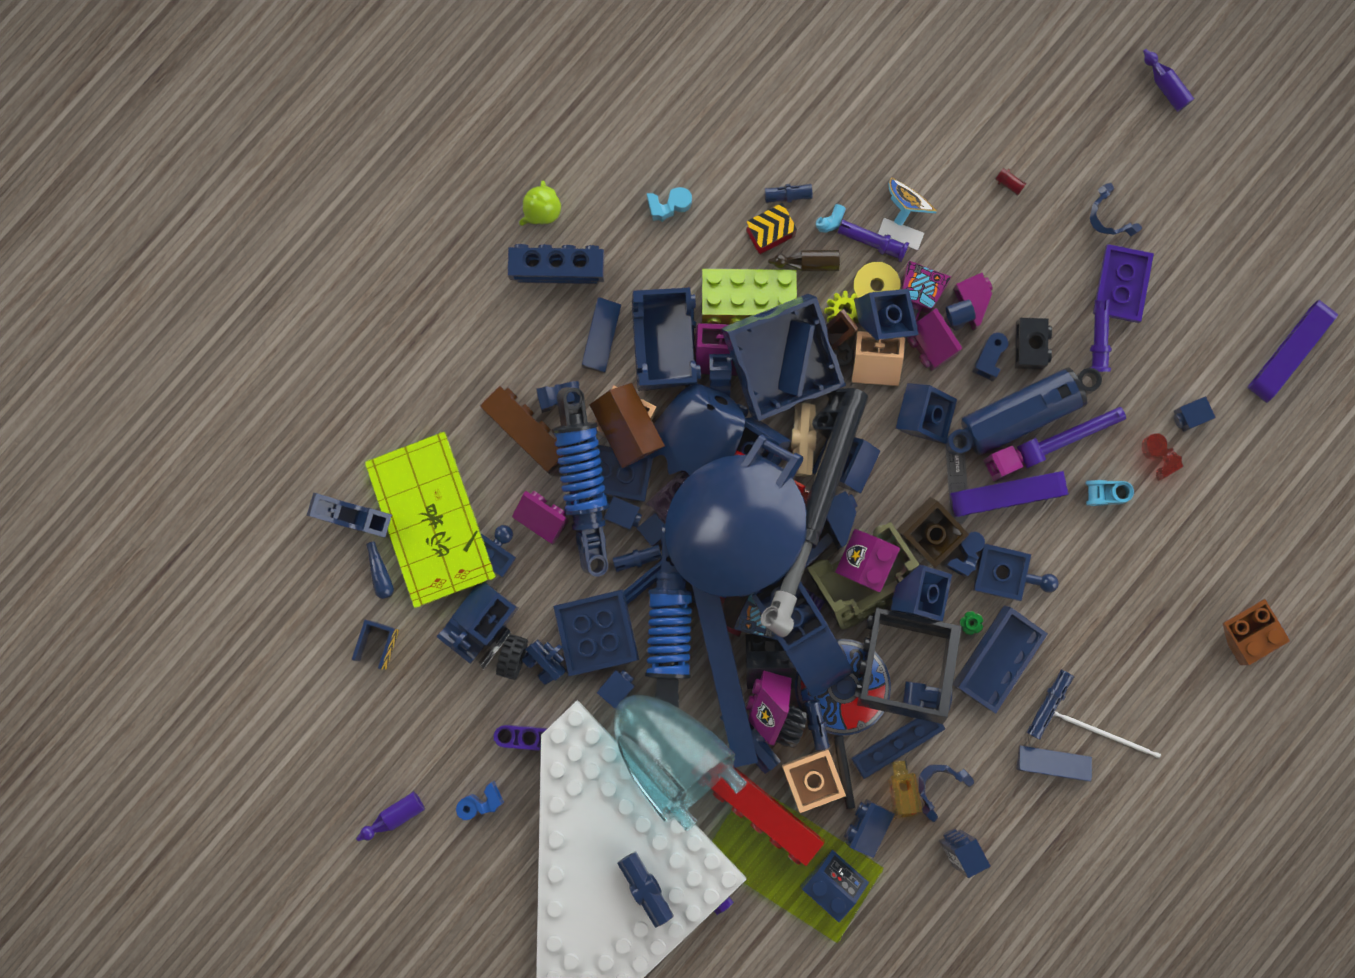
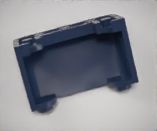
M690 287L633 291L632 319L638 391L697 384V379H701L700 365H696L693 354L691 309H696L695 294H691Z

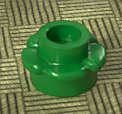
M969 611L960 619V626H962L964 633L968 635L978 634L983 629V618L980 614Z

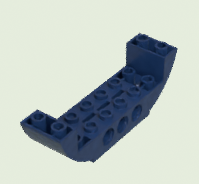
M784 576L775 584L771 583L761 589L760 592L750 595L761 614L766 608L771 606L775 592L781 588ZM800 581L795 594L797 601L791 615L794 622L793 629L785 637L774 635L813 698L854 672L828 624Z

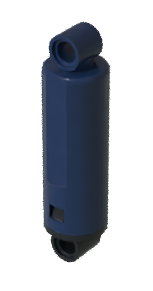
M1067 367L962 417V429L955 430L948 436L945 444L946 449L949 453L956 456L963 455L971 448L977 455H984L1087 405L1086 395L1091 394L1100 387L1102 383L1101 374L1094 368H1086L1076 375L1071 368ZM1083 376H1088L1091 378V387H1087L1083 384ZM954 437H961L964 440V448L955 447L953 443Z

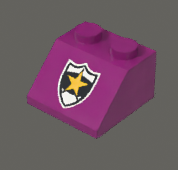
M854 528L835 573L877 592H881L900 548Z
M763 671L760 680L756 679L752 690L754 695H749L746 702V710H749L748 720L768 744L774 745L789 711L792 678Z

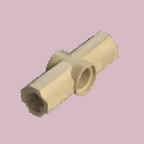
M810 403L795 405L791 450H793V454L798 453L804 458L795 476H812L813 451L816 448V430H814L812 423L816 416V405Z

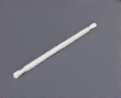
M1056 711L1053 715L1146 754H1151L1156 758L1161 756L1157 752H1152L1147 748L1066 715H1061Z

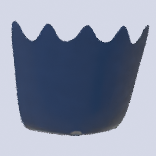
M700 384L690 385L674 398L653 423L665 447L650 454V458L664 455L667 459L669 474L686 471L690 476L700 467L711 461L735 455L743 434L745 416L735 401L727 394ZM714 397H723L728 402V404H721L717 402ZM710 404L713 407H715V409L710 411L709 409H707V405Z

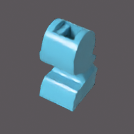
M682 187L672 189L668 202L665 205L659 203L657 195L647 193V201L653 221L659 220L663 222L668 217L674 216L675 210L677 212L688 211L692 205L690 191Z

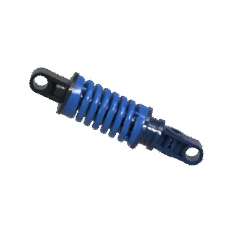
M565 387L557 394L561 426L552 429V433L557 438L555 446H566L556 450L557 455H564V457H560L557 460L558 464H565V466L559 468V472L561 474L567 473V475L560 477L562 483H568L561 487L562 491L569 492L563 496V500L566 502L564 514L572 515L573 517L572 530H576V543L582 570L587 574L599 577L608 570L606 539L603 532V526L606 524L605 519H602V511L607 509L609 504L607 503L606 495L602 493L605 490V485L602 484L604 481V477L601 475L603 468L599 465L601 458L598 456L600 449L597 447L599 441L596 438L598 425L597 422L587 421L583 392L578 388ZM570 392H572L575 397L574 402L571 405H569L566 400V397ZM594 559H597V568L595 570H591V562Z
M662 524L661 572L655 573V578L657 579L656 588L648 590L650 596L649 607L653 609L649 611V616L654 618L648 621V625L654 628L648 630V635L653 637L647 640V643L652 646L647 649V653L656 656L647 658V663L652 664V667L647 668L645 676L656 679L654 716L678 717L679 680L691 678L690 665L684 662L690 659V654L686 652L691 649V646L687 643L691 640V636L684 633L691 632V626L685 624L692 622V618L687 616L692 613V608L687 606V604L692 603L694 592L686 589L687 580L681 576L675 566H670V562L666 561V558L670 556L666 546L665 525Z

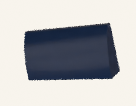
M1004 605L956 677L953 686L996 714L1048 633L1013 608Z

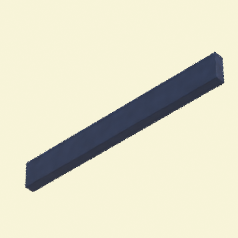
M692 585L734 768L758 763L721 599L719 596L705 593Z

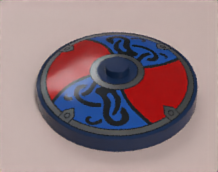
M836 639L854 673L812 698L800 679L798 672H796L795 697L798 707L805 711L806 714L805 702L814 699L820 700L823 719L827 722V727H825L827 733L853 735L874 725L883 715L884 711L857 706L858 697H854L857 682L861 683L862 674H858L861 659L865 660L866 652L862 651L863 643L851 639ZM875 652L868 695L889 700L891 694L889 672L881 657Z

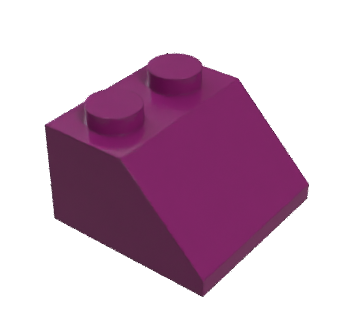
M937 308L916 322L919 335L906 337L912 348L916 347L921 354L919 359L925 368L929 367L931 371L954 358L963 349Z

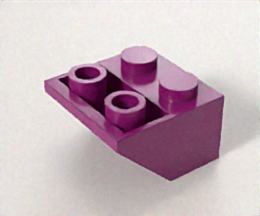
M698 323L696 327L695 363L700 365L701 374L710 375L709 354H730L721 328L728 325ZM732 362L731 376H737V373Z
M534 490L531 494L525 491L512 518L553 545L569 522L565 517V511L555 504L551 507L546 505L547 500Z

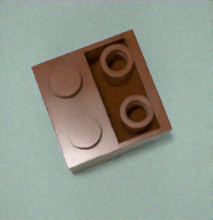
M1265 599L1222 623L1227 644L1240 665H1251L1290 642V639Z

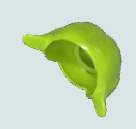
M541 181L540 186L534 187L526 193L523 199L524 217L519 221V225L523 226L527 223L551 224L559 217L561 202L555 190L547 187L545 181Z

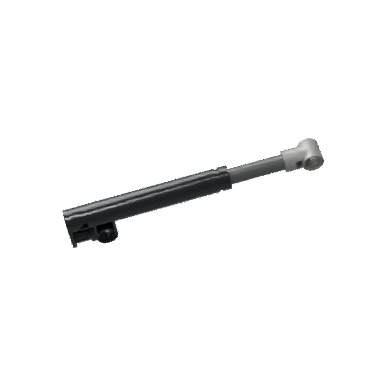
M842 388L827 393L829 400L826 407L813 419V428L822 434L828 442L805 504L807 510L805 542L796 562L785 574L780 590L775 592L771 606L766 608L761 615L762 625L779 637L787 636L793 629L794 622L791 615L797 601L795 594L810 551L817 547L868 401V395L859 389Z

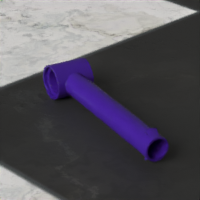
M1118 407L1043 441L1038 442L1037 438L1017 446V449L1023 457L1026 468L1045 461L1046 454L1126 420V414L1122 407Z

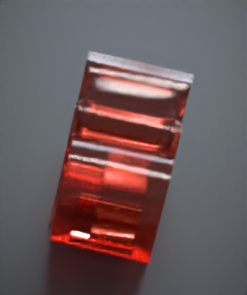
M1154 433L1143 440L1142 451L1147 459L1161 458L1164 461L1163 467L1157 469L1156 472L1158 481L1184 467L1182 456L1178 455L1173 448L1167 449V440L1162 434Z

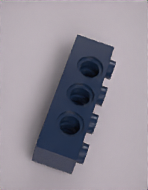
M515 244L514 247H508V277L512 281H518V283L597 284V282H604V249H599V246L588 245L585 246V249H578L574 245H562V248H552V245L541 244L538 245V248H529V245ZM532 260L539 261L534 267L528 266V263ZM556 260H560L563 262L559 267H553L551 265ZM578 261L586 262L585 266L581 268L576 267L575 264Z

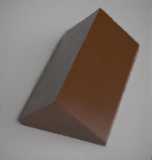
M632 383L611 389L589 404L622 469L665 447Z

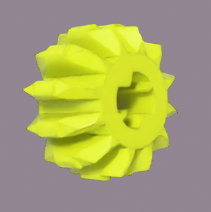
M844 291L841 298L838 293H835L834 300L828 299L827 301L830 307L824 310V313L830 314L826 321L829 323L841 309L843 310L847 307L849 309L847 313L854 323H859L854 302L857 295L853 293L851 298H848V292Z

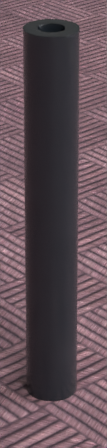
M843 735L835 736L834 743L841 783L846 795L844 796L846 809L856 808Z

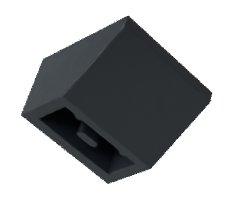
M746 634L747 689H753L755 680H760L763 671L792 678L791 689H795L796 669L778 640Z

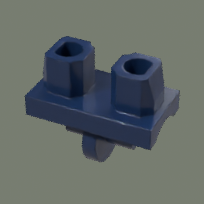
M453 618L448 621L443 630L437 635L438 639L470 664L485 647V644L464 629Z
M536 640L525 649L527 652L522 658V662L529 668L534 667L537 663L543 668L537 676L544 685L553 680L556 681L567 671L561 664L564 658L558 653L563 648L560 644L553 648L549 642L543 645L539 640Z

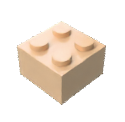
M829 749L820 750L781 765L799 813L846 796Z

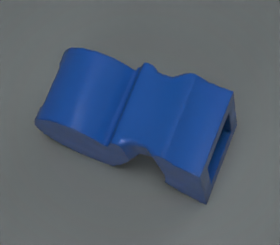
M495 781L485 788L486 802L474 794L468 795L458 802L456 813L459 818L470 820L478 813L482 815L498 810L499 806L504 803V800Z

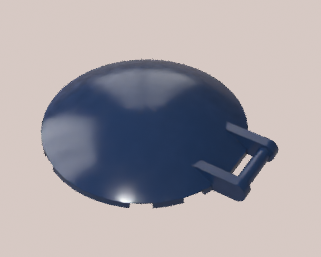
M762 434L758 437L748 455H732L711 461L700 467L684 481L672 499L665 524V539L669 556L675 568L684 579L697 589L714 596L744 597L760 592L761 589L771 583L775 584L791 569L801 553L807 534L805 501L793 480L803 462V456L785 450L772 443L767 436ZM767 450L787 461L788 463L785 468L762 457L764 451Z

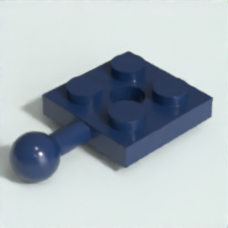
M985 544L981 551L973 591L1022 601L1025 583L1038 585L1044 592L1051 593L1058 588L1059 581L1053 574H1045L1042 577L1028 574L1031 554ZM999 566H1005L1008 569L1006 579L997 577L996 569Z

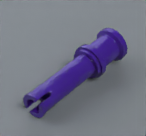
M844 219L838 230V234L879 249L878 252L881 255L888 254L898 258L899 262H902L909 246L908 242L902 243L892 239L889 234L882 236L847 222Z
M1094 300V345L1090 347L1092 352V367L1090 368H1094L1098 372H1111L1109 352L1112 351L1111 345H1108L1110 300Z

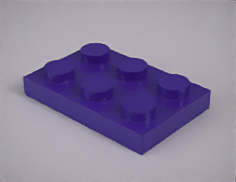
M1110 244L1105 246L1095 300H1110V318L1135 323L1142 321L1154 253Z

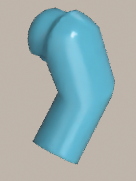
M835 204L831 216L823 219L819 217L815 223L818 231L827 233L839 228L846 208Z

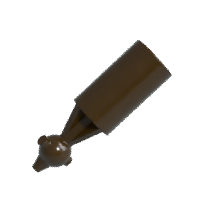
M801 250L787 258L782 254H778L774 258L769 259L768 263L773 264L777 268L789 265L801 270V272L839 271L840 253L839 250Z

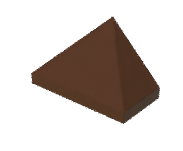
M844 309L826 324L828 340L833 351L853 337L857 331H860Z

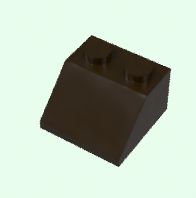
M931 497L896 529L905 541L934 568L969 535L939 501Z

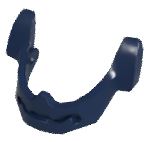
M1112 183L1103 185L1098 189L1100 197L1092 205L1090 214L1092 227L1100 233L1115 235L1127 232L1132 237L1142 229L1139 223L1133 225L1129 223L1124 225L1123 228L1114 230L1113 228L1104 227L1097 217L1098 207L1102 200L1107 199L1114 190Z
M929 765L920 773L919 794L925 803L921 811L932 822L938 819V815L934 811L935 807L932 802L927 799L925 792L926 781L934 773L944 772L953 775L956 780L970 787L974 784V780L965 769L956 772L947 765Z

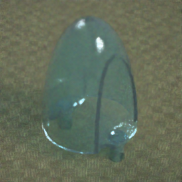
M646 695L626 697L617 705L613 725L621 757L643 796L664 822H669L675 818L687 832L698 822L687 809L701 799L721 778L728 783L736 794L746 786L747 781L733 768L734 756L736 754L711 730L688 713L666 701Z

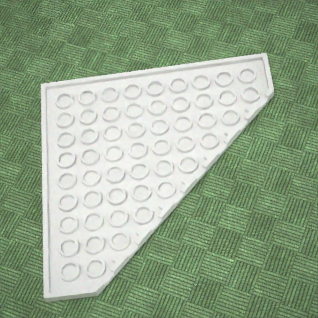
M577 700L541 734L536 978H644L746 881V877ZM635 851L649 874L651 873L657 880L662 890L661 894L674 915L668 922L656 928L643 906L639 905L634 899L629 888L630 884L617 864L618 861Z

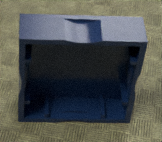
M811 294L803 295L721 328L750 414L758 421L788 410L801 401L817 398L846 386L836 354L830 346L827 327L816 296ZM791 320L808 322L815 327L801 396L789 394L778 389Z

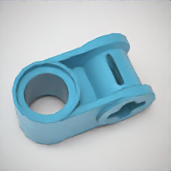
M1086 481L1089 498L1086 501L1087 506L1119 505L1128 502L1134 495L1133 486L1126 481ZM1117 487L1125 489L1126 497L1124 499L1117 497Z

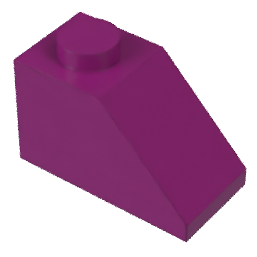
M983 273L959 282L953 288L959 302L970 299L973 304L976 319L969 321L973 331L981 325L992 296V284L988 277H984Z
M1013 446L991 454L983 460L993 482L1023 467L1022 462H1024L1018 449L1015 450Z

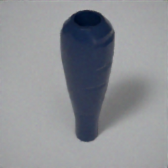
M375 541L369 542L366 546L369 553L370 571L375 595L380 599L388 598L394 592L391 578L377 550Z

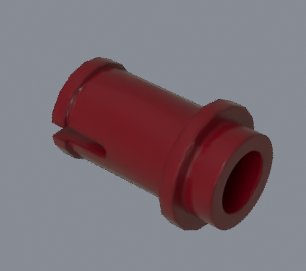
M1002 168L995 178L998 181L997 184L1004 185L1018 196L1027 183L1010 173L1009 168L1007 170Z

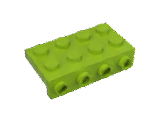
M702 269V324L730 325L797 298L796 270Z

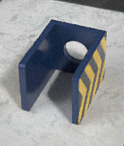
M365 619L351 660H361L371 628L375 626L390 631L378 669L386 670L399 629Z

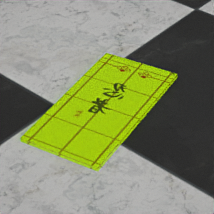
M440 432L365 462L381 512L392 515L388 532L414 608L496 577L445 432Z
M773 797L825 840L824 845L807 866L803 863L798 865L788 857L790 853L786 849L775 847L769 841L770 836L764 831L761 834L750 826L751 821L745 816L740 818L731 810L712 842L746 877V881L743 883L838 944L879 875L883 872L884 867L850 848L839 838ZM832 849L869 882L856 904L840 922L835 920L800 887Z

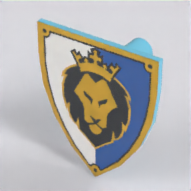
M892 177L890 178L888 186L892 195L891 200L900 209L899 214L894 220L896 224L902 226L911 211L937 213L935 208L916 191Z

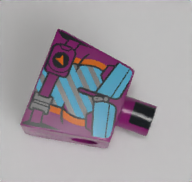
M909 261L905 268L901 289H909L915 320L917 321L921 311L925 313L931 312L949 283L951 276Z

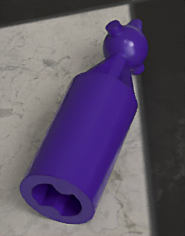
M1144 49V62L1146 65L1152 66L1156 85L1177 112L1182 110L1195 98L1173 69L1159 63L1158 55L1155 52Z
M413 791L381 811L372 826H365L361 829L356 840L369 841L374 837L375 833L392 831L425 810L421 799Z

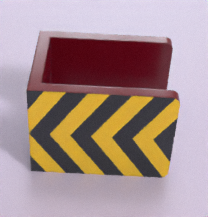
M783 203L747 221L748 227L746 232L760 255L796 236L797 228Z

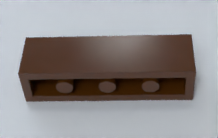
M499 386L480 407L550 474L559 465L558 458L564 457V455H557L556 450L566 446L556 447L555 441H557V438L554 439L549 434L551 429L542 420L538 423L532 417L535 413L526 404L521 407L515 401L518 397L508 387L504 390Z

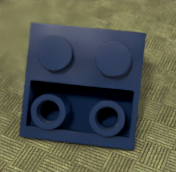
M482 582L473 588L452 618L483 644L490 646L519 608L486 582Z
M866 799L864 803H859L854 814L857 816L854 825L849 824L844 837L846 838L845 843L850 848L874 858L895 813Z

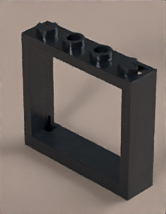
M876 608L873 616H868L866 629H869L870 633L869 638L865 637L862 651L866 652L865 660L861 659L858 674H862L861 683L857 682L854 697H858L857 706L943 724L948 718L962 626ZM880 624L946 638L935 710L868 695Z

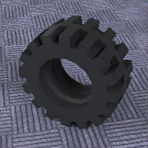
M509 634L500 651L496 675L512 680L517 679L522 668V658L526 654L525 649L528 646V639Z

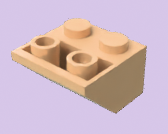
M857 331L854 338L851 383L899 386L904 358L905 337L876 341L868 332Z

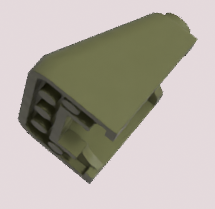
M891 522L876 527L872 535L900 548L881 592H877L835 573L840 560L831 564L829 560L819 559L807 568L841 629H848L862 622L869 615L872 616L876 608L885 609L892 605L896 585L919 566V563Z

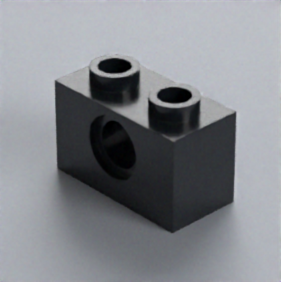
M1019 318L1016 321L1015 368L1044 369L1048 366V363H1051L1052 350L1048 349V340L1052 338V326L1049 325V318ZM1029 339H1036L1039 342V349L1032 348L1029 345Z

